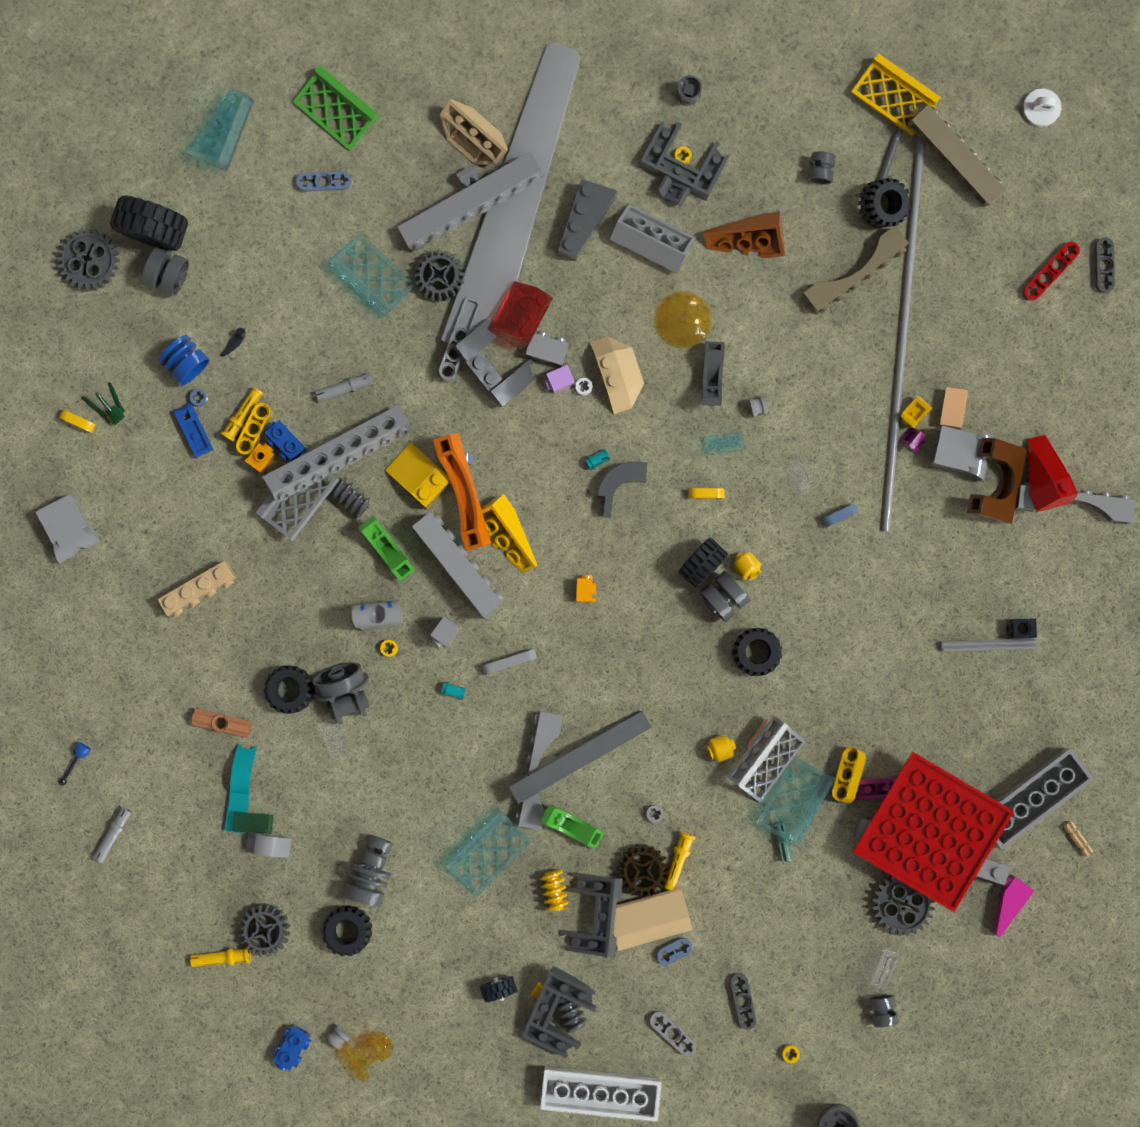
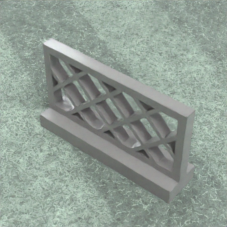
M331 474L327 476L332 479L327 486L322 487V481L318 482V488L309 489L308 486L304 491L291 495L290 497H293V506L285 507L286 500L276 503L270 494L256 514L293 541L338 483L339 479ZM318 492V499L310 502V493ZM306 494V503L298 504L297 496ZM306 507L307 513L303 517H298V509ZM294 510V518L286 520L285 511ZM281 512L282 521L274 522L271 520L276 513ZM295 522V528L289 534L286 524Z
M773 715L727 778L761 803L806 741L787 724ZM786 731V737L780 739L781 736H782V735L784 734V732ZM798 739L795 746L791 747V741ZM786 742L785 750L779 751L780 744ZM774 747V753L769 754V752ZM785 755L783 762L779 763V756ZM774 758V765L768 766V760ZM763 762V768L757 770V768ZM774 770L771 778L767 779L768 772ZM762 774V780L756 782V775ZM751 778V784L745 785ZM762 786V790L756 795V787Z

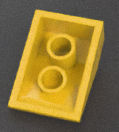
M412 443L385 470L426 509L451 484L449 476Z

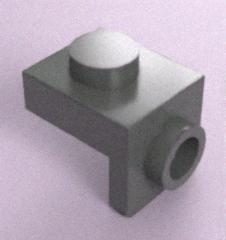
M667 175L659 183L657 192L663 199L681 207L691 191L687 186L673 181Z

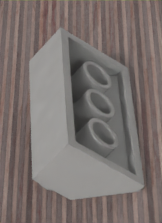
M628 204L618 219L610 240L632 250L635 254L648 258L651 262L657 263L669 271L678 273L696 237Z

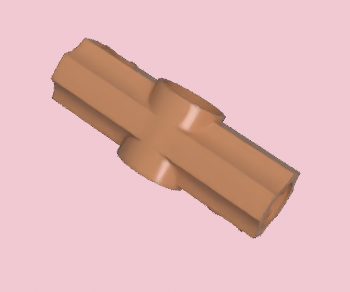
M195 708L191 725L249 738L252 721ZM220 718L226 720V726L223 729L217 724Z

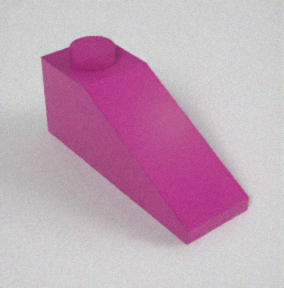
M1013 875L1011 878L1007 877L1000 893L993 934L999 938L1035 892Z

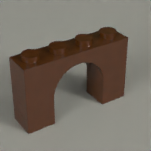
M982 438L978 457L990 460L998 466L1001 474V483L993 497L970 494L967 508L968 514L997 523L1012 524L1027 449L997 438Z

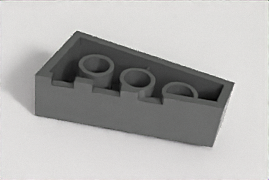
M581 179L558 249V256L577 261L617 197V190Z

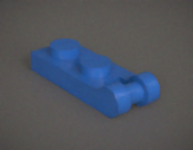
M190 402L182 409H175L174 413L195 457L198 458L213 451L214 448L193 404ZM190 414L191 418L185 420L184 416Z

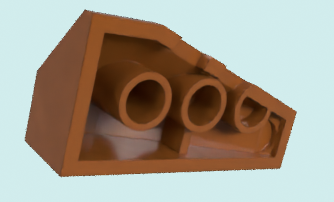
M780 212L759 214L706 230L703 233L706 248L710 250L731 252L732 249H738L742 251V255H748L749 251L760 253L761 258L785 256L783 225Z

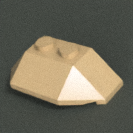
M452 99L448 101L440 113L447 140L475 165L498 164L508 150L502 133L474 108Z
M608 336L590 342L613 413L616 414L631 409L644 385L633 348Z

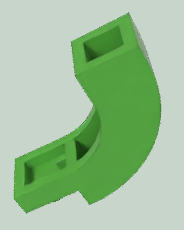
M374 516L358 527L399 581H402L415 571V568Z
M549 805L544 810L540 821L544 825L559 830L594 849L597 848L604 834V831L554 805Z

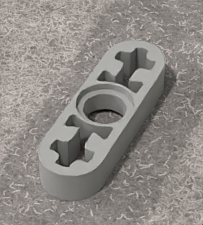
M535 649L481 667L484 675L537 659Z
M656 1011L651 1015V1026L682 1055L691 1056L696 1052L695 1041L665 1013ZM655 1016H663L662 1021L666 1025L668 1022L671 1023L665 1028L664 1032L661 1031L664 1028L661 1024H654ZM671 1028L679 1031V1035L675 1039H671L667 1035L668 1030ZM682 1035L685 1036L683 1041L686 1044L692 1043L691 1051H683L684 1046L682 1043H679V1045L675 1044L681 1039Z

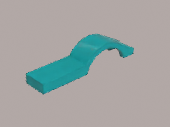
M240 744L237 745L231 772L230 796L224 831L245 832L250 798V779L257 747L253 746L252 749L242 748Z

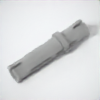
M369 372L356 378L350 377L347 381L315 392L320 403L351 391L357 392L358 389L373 385L374 383Z
M121 807L115 820L111 821L110 829L93 856L95 860L97 859L100 863L105 862L121 832H124V826L133 813L131 810L128 811L127 808Z

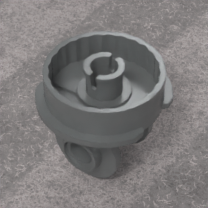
M349 662L333 666L319 673L313 679L315 687L313 696L317 701H329L327 702L330 716L332 720L336 719L339 725L343 724L342 717L350 713L361 711L363 717L367 716L366 708H369V703L364 690H359L369 682V676L362 671L359 663ZM350 692V694H348V695H345V696H342V697H339V698H335L336 696H340V695H343V694H346V693Z

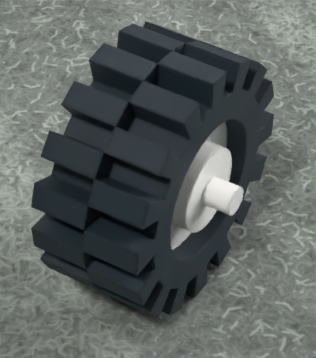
M513 976L497 979L496 977L493 978L494 981L480 986L485 1003L498 999L503 1001L504 997L518 992Z

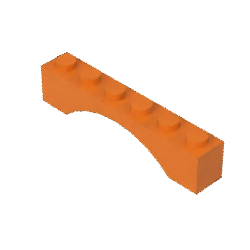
M459 433L434 439L433 442L438 459L445 468L456 495L460 514V533L465 550L469 551L492 544Z

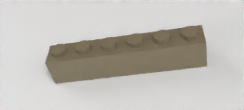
M925 106L907 124L984 207L989 205L1005 190L1002 186L1003 182L991 174L988 165L980 162L976 152L964 144V139L951 130V125L938 116L939 113L934 107Z

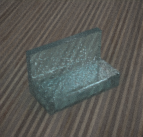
M743 432L704 437L707 456L746 450Z

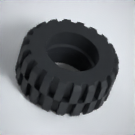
M124 195L117 200L110 226L117 233L143 244L160 247L168 251H177L181 248L188 227V220L185 216L180 215V213L160 204Z

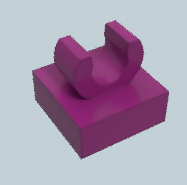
M910 427L899 442L904 447L919 452L920 450L917 446L920 442L926 443L924 439L925 434L920 430Z

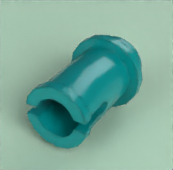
M603 449L591 457L588 455L585 463L589 470L592 468L595 470L596 466L609 461L610 457L606 449Z
M448 681V683L444 682L441 693L445 697L449 695L463 700L466 688L450 684Z

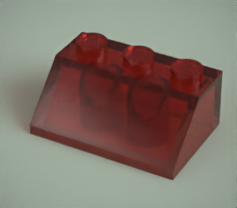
M514 281L488 330L519 350L529 346L553 297L538 287Z

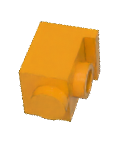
M258 443L245 462L263 474L276 455L272 453L274 449L268 444L264 443L262 446ZM259 453L264 454V458L261 460L258 459Z
M581 575V578H577L576 602L596 603V598H592V595H596V583H592L593 575Z

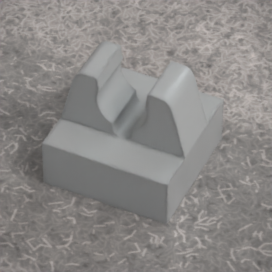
M473 165L456 174L464 189L481 180Z

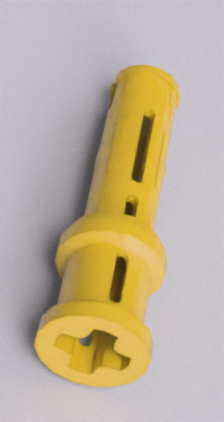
M254 387L252 388L236 415L229 419L230 422L225 430L220 432L223 437L235 443L236 436L244 428V422L263 393Z
M682 831L679 832L680 838L677 846L673 849L675 855L669 869V875L666 878L667 882L663 886V888L668 890L676 888L685 859L691 853L689 850L692 841L696 839L695 836Z
M229 948L225 952L190 956L192 958L190 959L191 967L225 963L233 966L235 963L246 962V964H250L251 962L250 949L246 950L245 948L236 950Z

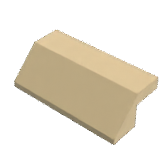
M681 887L616 905L614 937H617L618 951L693 930Z

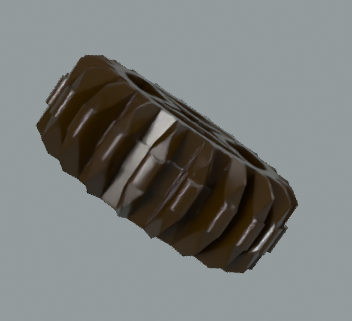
M647 844L643 845V850H640L639 845H636L637 851L635 852L630 847V855L625 852L623 853L626 860L619 859V862L624 865L617 866V870L623 871V873H619L617 876L618 878L624 877L622 885L628 884L625 888L626 891L630 890L631 887L633 888L632 895H635L636 891L639 890V897L643 896V891H646L647 896H650L649 890L651 889L656 894L658 893L655 888L657 885L659 888H663L660 881L667 882L663 874L669 875V871L663 870V868L668 867L669 864H662L666 857H658L661 854L660 850L654 854V846H651L648 851ZM638 855L651 856L644 863H639L634 859ZM655 861L659 865L657 878L650 872V868ZM629 862L636 869V873L631 880L627 876ZM638 866H647L646 870L651 877L647 874L639 875L640 870ZM642 878L652 882L648 886L635 885Z

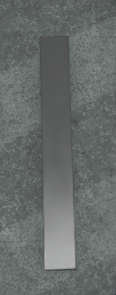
M640 711L508 787L517 804L652 727L644 712Z

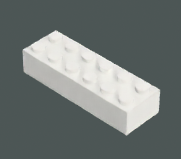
M545 1066L541 1110L658 1122L662 1082L661 1078Z

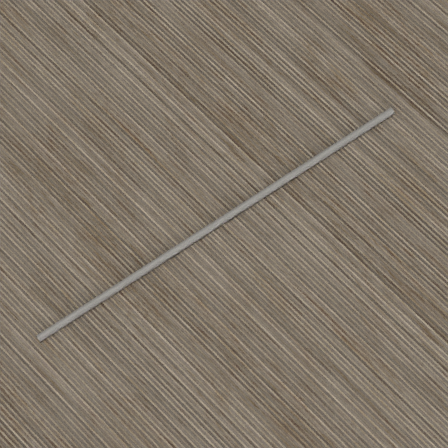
M918 135L882 531L890 532L924 142Z

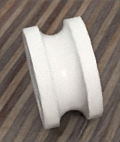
M580 378L576 382L577 393L583 396L591 393L592 382L588 378ZM587 382L589 390L585 391L584 389V392L580 391L581 386L579 384Z

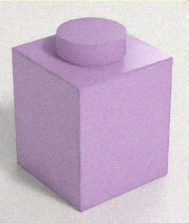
M568 365L546 374L548 378L545 380L548 390H553L554 393L575 385Z

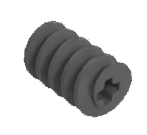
M345 477L338 481L329 495L334 493L333 499L340 498L339 504L346 502L345 509L351 508V514L358 512L356 516L358 519L368 508L370 497L364 500L365 493L362 492L358 495L359 488L357 487L352 490L353 483L351 482L346 485L347 478Z
M560 997L558 1004L561 1006L556 1010L564 1012L560 1019L566 1018L563 1026H569V1028L565 1032L571 1033L583 1028L587 1018L581 1017L584 1015L583 1010H578L581 1006Z

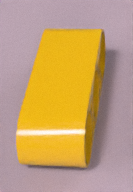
M258 403L254 406L237 440L236 449L244 456H250L258 445L272 417V410L265 403ZM262 408H266V416L259 417V410ZM253 425H258L259 431L256 434L250 433V428ZM249 442L250 449L246 452L242 451L243 443Z
M847 747L844 750L832 789L833 798L844 804L854 801L866 761L865 753L855 747ZM857 753L856 759L852 761L853 754ZM851 771V777L847 779V774ZM846 790V795L842 798L841 794Z

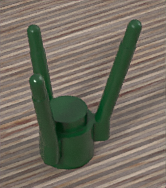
M111 382L108 383L117 408L115 405L110 407L98 392L95 393L107 409L105 411L106 414L90 400L82 396V400L100 414L108 424L116 425L125 418L123 414L125 410Z

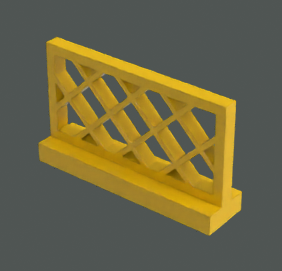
M879 53L851 91V94L912 137L915 132L906 126L905 119L913 118L918 114L916 104L924 103L930 107H935L940 99L939 95ZM873 68L880 72L881 79L871 81L870 72ZM893 81L896 84L897 90L886 92L885 82ZM882 83L883 92L873 94L872 84ZM869 85L870 94L862 95L857 90L860 86ZM897 93L899 103L888 104L887 95ZM900 93H910L912 101L902 102ZM884 96L885 105H876L874 97ZM913 104L914 114L904 115L903 106ZM900 107L901 116L893 117L890 115L889 108Z

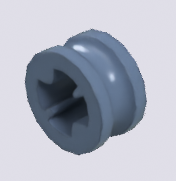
M195 389L190 394V401L195 406L201 407L207 403L208 395L202 389ZM197 393H201L200 395L202 396L204 395V399H201L200 403L194 400V397L198 395Z

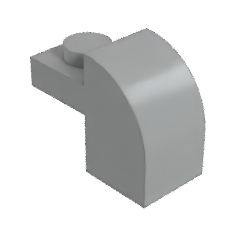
M248 832L246 851L263 856L289 858L292 838Z

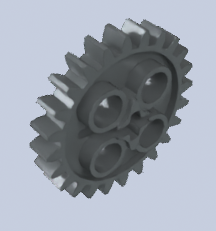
M87 228L86 234L80 229L78 236L74 232L72 233L73 239L66 237L68 243H61L64 250H58L62 257L57 258L59 262H62V264L58 265V268L63 270L60 274L63 277L67 276L65 281L71 282L73 287L78 285L80 290H83L85 286L87 291L91 290V286L98 290V284L105 287V280L111 283L109 276L116 277L113 269L118 270L119 267L115 263L120 262V259L115 257L119 254L117 250H114L117 246L114 243L110 244L112 239L110 237L105 239L106 234L102 232L99 235V231L96 229L92 234L89 228ZM85 244V251L78 252L79 246ZM104 249L103 256L97 257V251ZM89 257L92 258L91 261H88V262L85 261V258H87V259H88ZM80 262V269L73 271L74 264ZM98 267V274L91 275L92 269Z
M890 875V881L884 878L885 885L878 884L881 890L874 891L878 896L877 898H872V901L877 904L872 906V909L878 911L874 914V917H880L878 924L885 923L883 929L886 930L890 927L891 934L897 930L898 936H901L902 931H904L906 936H909L910 930L917 934L916 928L923 931L922 924L929 925V922L926 920L927 917L933 918L929 911L935 910V908L930 906L935 901ZM900 886L903 892L897 897L894 895V889ZM915 894H919L921 898L918 904H913L911 901ZM890 896L901 902L905 901L908 905L918 908L919 912L906 907L901 909L902 906L888 900L887 897ZM893 904L895 906L894 913L887 914V906ZM907 912H912L913 919L910 922H905L904 915Z

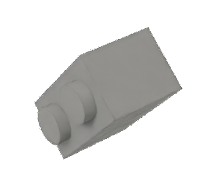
M537 331V334L532 332L526 357L563 367L569 343H566V339L561 337L550 338L548 334Z
M443 617L431 633L433 637L432 642L441 648L444 646L449 647L461 628L446 617Z

